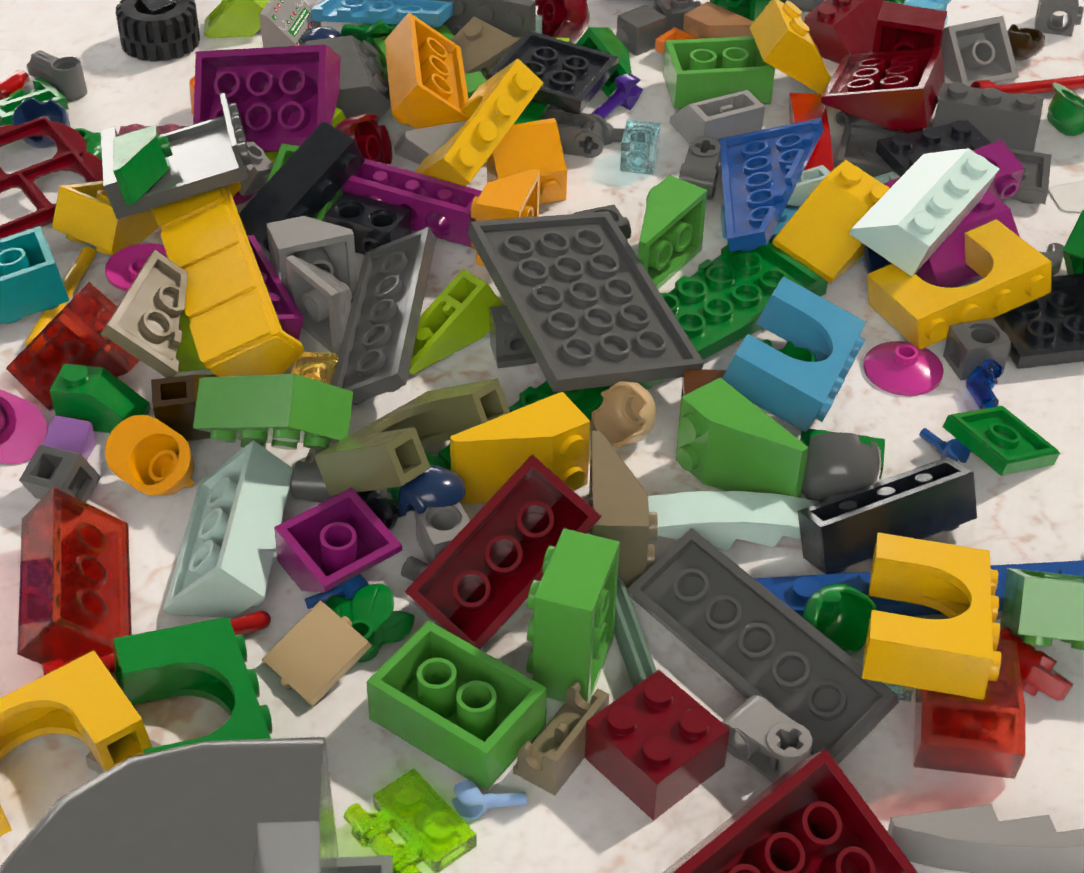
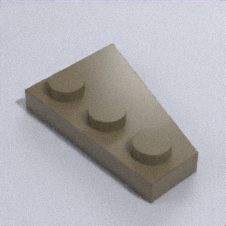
M473 16L451 41L461 47L464 73L468 74L478 72L484 67L487 70L493 68L497 64L496 60L505 55L519 39Z
M154 250L145 261L101 332L102 335L166 378L174 377L178 373L179 360H176L177 347L181 343L182 331L179 330L180 314L184 311L188 272Z

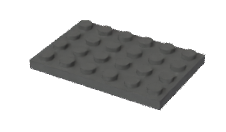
M609 211L470 222L468 236L553 392L611 386L620 381L645 382L683 377L684 370L703 368V360Z

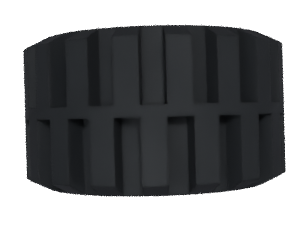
M141 0L119 1L120 4L115 8L123 51L131 57L143 61H168L191 53L193 48L199 45L200 32L195 0H178L155 11H151Z

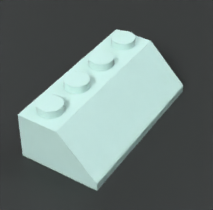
M969 148L923 154L858 221L849 234L910 276H913L981 201L998 173L999 168Z
M254 440L199 482L163 609L170 615L235 618L251 606L257 607L260 605L269 592L270 585L268 584L270 570L277 557L274 527L284 522L282 517L285 504L291 495V488L289 486L293 468Z

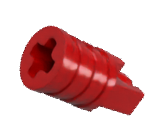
M1003 628L1000 631L996 650L1001 652L999 674L1002 673L1005 675V678L1014 681L1019 688L1032 696H1035L1038 690L1056 701L1064 700L1074 684L1052 669L1057 661L1043 651H1037L1034 646L1022 642V639L1014 636L1013 632L1009 629Z

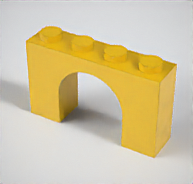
M517 58L476 89L461 109L470 117L468 121L449 141L425 157L414 172L463 186L471 183L543 85V82Z
M996 219L964 233L965 263L984 279L964 287H939L923 281L916 274L910 276L894 264H890L867 274L869 305L918 349H924L947 339L951 325L995 318L1051 293L1052 261Z
M877 533L870 570L868 596L924 605L940 611L949 618L924 619L872 610L864 648L862 679L984 700L988 680L997 681L1001 665V652L996 651L999 642L1000 623H995L999 607V596H995L998 570L990 569L989 550Z
M94 650L0 698V761L12 749L23 742L48 734H66L83 741L104 772L129 757L144 754V749L153 748L142 718ZM0 804V836L12 831V828Z

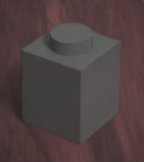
M647 4L617 15L616 36L629 52L635 56L655 49V39L666 31V16Z

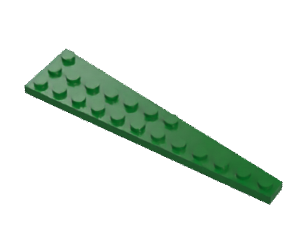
M770 242L767 245L758 246L751 251L736 250L731 252L727 244L721 249L720 256L713 261L706 259L698 266V272L691 277L684 275L675 282L673 290L668 293H661L701 359L704 360L745 338L747 334L750 335L762 328L756 323L782 277L793 281L820 297L826 294L828 282ZM666 379L636 383H639L648 390ZM546 380L537 388L530 386L519 394V401L510 406L509 410L510 412L560 392H553ZM611 386L561 392L589 420H592V412L598 409L603 401L601 392L609 389ZM449 444L438 452V457L451 470Z

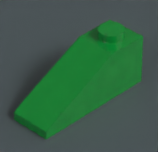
M156 125L113 138V173L126 206L135 204L169 170L168 157L173 156V151L167 135L160 136Z

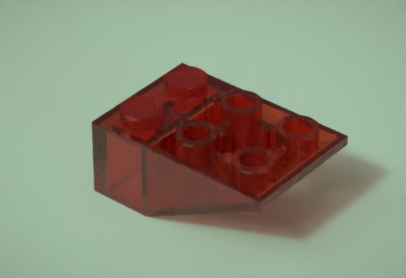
M88 282L25 349L17 355L6 369L43 406L51 411L54 409L50 389L63 364L102 367L118 378L130 372L140 360L101 334L117 306L94 285Z
M999 639L996 650L1001 652L999 676L996 682L988 680L984 700L916 688L913 767L1015 779L1026 755L1025 701L1016 641Z

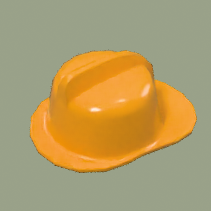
M148 415L129 417L121 421L111 431L105 446L107 465L116 476L141 493L149 496H167L181 491L184 487L192 488L194 486L191 477L195 464L190 444L181 434L158 419Z

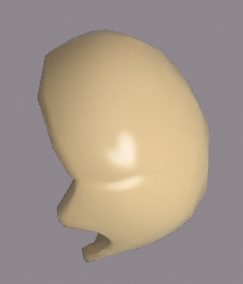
M620 381L601 392V396H603L602 404L592 412V422L595 431H601L609 443L616 447L642 441L650 433L655 422L656 404L652 395L639 383Z

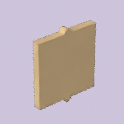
M320 600L261 660L281 678L280 683L285 689L292 688L313 707L372 645L351 627L352 622L348 617H339Z

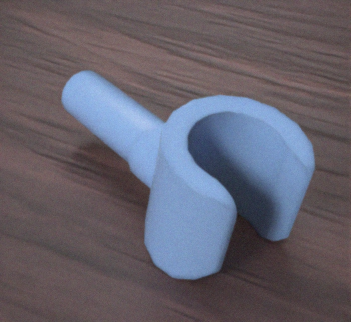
M464 780L456 784L454 792L457 797L452 799L457 813L465 821H474L480 818L487 809H494V807L527 804L525 792L482 794L473 780Z

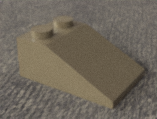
M592 431L589 505L602 517L590 529L589 534L620 542L618 577L624 580L628 589L655 563V545L648 544V540H657V512H649L648 493L601 431Z

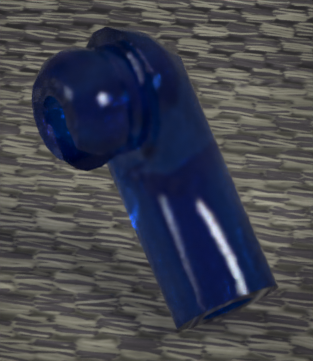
M993 359L985 360L981 367L977 366L966 380L967 390L979 409L996 407L999 404V400L992 389L997 384V378L1003 374V368Z

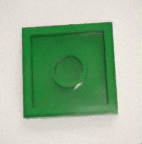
M1004 406L951 414L947 416L942 426L1000 476L1054 465L1060 455L1058 449Z

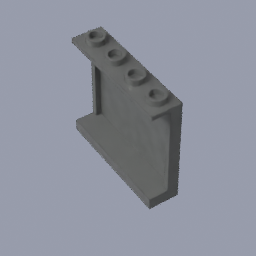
M225 93L220 94L224 116L165 133L173 151V156L168 157L169 170L135 204L126 206L113 173V138L118 136L115 126L101 130L103 186L116 218L127 217L249 179L246 165L252 164L236 103L229 105Z

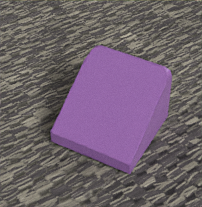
M53 416L43 445L79 453L87 460L96 446L93 426L88 421Z

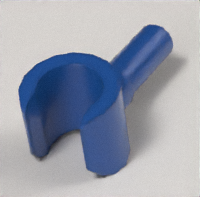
M923 428L920 431L919 436L942 454L941 459L949 457L956 462L958 460L961 463L967 462L971 451L957 439H951L946 442L927 428Z
M358 574L325 593L305 598L307 609L313 608L320 600L325 604L332 595L347 597V599L353 600L356 592L369 585V583L361 574Z

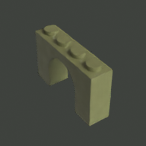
M498 378L427 391L314 455L329 496L338 495L350 488H353L355 492L400 487L431 468L423 448L450 440V436L510 413Z

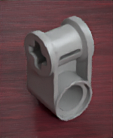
M758 695L749 697L722 721L730 729L727 751L735 758L743 760L772 783L797 763L805 760L812 748V736L805 726L795 722L776 709L767 699Z

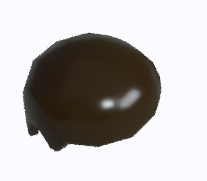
M1012 24L1007 30L1015 60L1031 58L1040 53L1045 46V35L1037 29L1018 28L1015 24Z

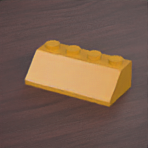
M408 13L385 39L391 114L399 123L410 125L415 129L468 121L470 117L461 110L469 100L461 47L411 13Z

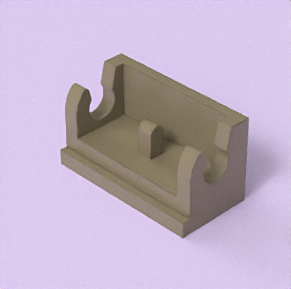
M578 681L573 682L566 691V702L534 742L526 741L517 752V763L513 766L514 774L553 795L559 792L585 758L586 721L609 705L610 694L600 689L594 692L590 703L586 702L580 696L581 686Z

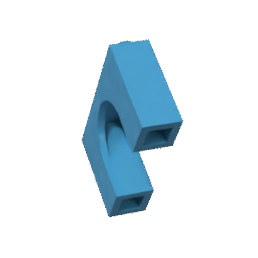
M782 277L756 324L786 341H791L796 347L809 349L815 353L816 362H806L789 357L747 334L722 379L752 403L807 433L814 419L823 422L834 403V399L842 387L845 377L866 340L859 336L866 322L793 281Z

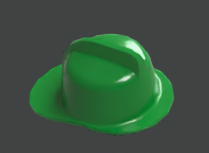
M1053 83L1052 86L1056 93L1048 107L1047 120L1059 132L1067 136H1076L1084 133V99L1065 86Z

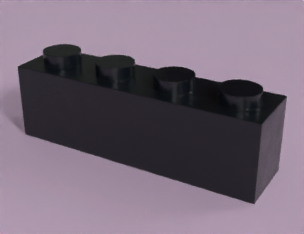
M322 121L240 211L239 216L246 234L255 236L270 263L266 223L300 216L314 218L335 197L337 191L346 181L358 172L360 166L364 163L365 159L355 140L327 122Z
M946 457L799 510L798 519L803 558L825 574L840 573L849 566L873 559L877 533L923 540V538L942 531L955 530L961 524L977 519L974 471Z

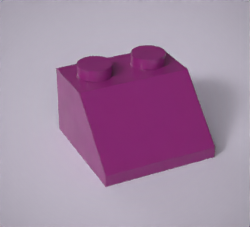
M353 488L274 527L277 561L301 591L325 593L402 551V544Z

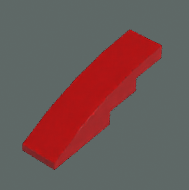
M789 93L790 124L822 118L824 130L804 170L823 165L830 172L833 171L830 128L826 105L821 103L822 94Z

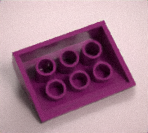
M326 44L196 51L193 125L224 116L220 94L225 93L229 105L236 103L246 142L254 141L264 152H279L281 144L301 146L322 121L332 125L340 91L341 56Z

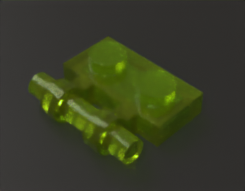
M414 768L373 794V805L378 813H367L358 803L351 805L344 813V819L352 827V836L362 847H370L377 856L392 855L393 873H421L416 865L422 861L434 873H439L477 846V834ZM395 830L406 843L404 845L401 843L395 844L388 834Z

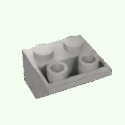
M745 90L689 104L672 115L669 123L689 144L692 140L699 137H710L719 142L721 138L762 130L765 106L752 93Z

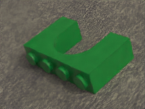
M229 617L113 638L114 672L119 687L132 705L175 696H197L215 702L230 716L220 728L208 735L144 749V754L203 741L271 739L272 720L269 708L266 704L259 705L257 698L260 691L257 674L254 669L247 670L246 668L247 650L245 640L242 634L235 635Z

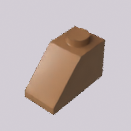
M707 1L684 14L683 31L701 39L753 36L749 27L754 21Z

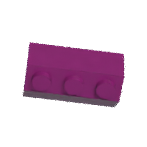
M987 190L981 201L921 266L917 276L931 285L946 288H957L983 279L965 263L964 233L997 219L1019 236L1011 209Z

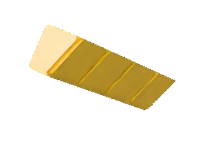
M240 182L153 208L157 225L162 231L160 235L168 259L188 272L184 311L190 319L189 327L199 359L204 363V367L210 369L218 377L283 374L304 353V348L299 340L284 332L280 325L233 200V196L241 188Z

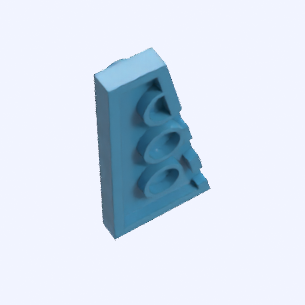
M323 0L311 8L312 21L374 24L382 20L386 24L398 25L408 13H411L431 28L442 26L444 22L454 15L453 2L440 0Z

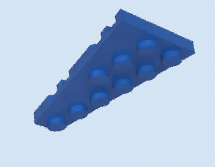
M822 118L719 139L726 235L730 252L736 250L751 251L758 246L768 244L824 130Z

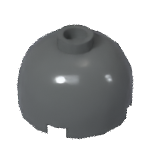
M841 432L819 434L810 438V446H807L809 449L802 492L807 499L816 500L821 503L879 482L881 450L876 442L871 440L870 447L867 444L860 443V435Z

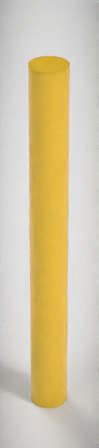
M86 246L81 250L63 279L69 300L96 257V251L91 247ZM68 302L62 303L52 310H45L25 341L29 349L34 351L40 349Z

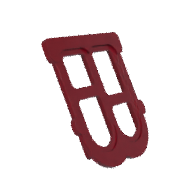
M40 117L18 126L10 124L0 127V147L31 136L48 138L57 146V153L53 158L14 173L7 174L0 167V193L12 188H19L37 209L33 213L0 225V239L53 223L56 203L49 202L34 183L36 179L53 172L72 171L82 176L86 183L103 181L102 160L96 155L87 152L84 138L75 129L62 123L50 121L47 117Z

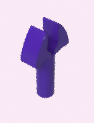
M624 74L615 78L616 92L595 109L592 114L600 115L605 119L620 105L631 110L643 91V88L636 85L641 79L632 74Z

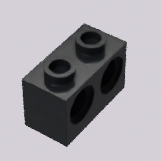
M344 192L324 214L325 222L352 229L355 253L363 255L369 250L411 234L409 208L349 192Z

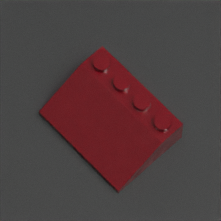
M942 46L844 55L821 95V103L890 130H903L904 133L923 130V128H927L938 103L942 82L945 83Z
M825 748L797 763L662 873L918 872Z

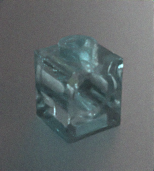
M627 120L621 142L620 171L654 175L659 154L661 123Z

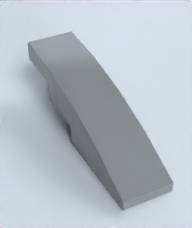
M992 804L891 817L887 831L910 862L938 869L968 873H1084V829L1057 832L1049 815L999 821Z

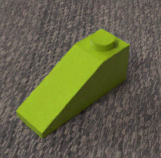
M462 269L420 316L409 368L411 375L473 344L486 335L490 330V307L503 306V303L488 283Z

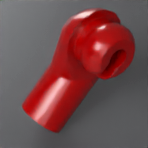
M17 70L0 81V100L6 99L11 93L22 89L28 84L29 75L26 71Z

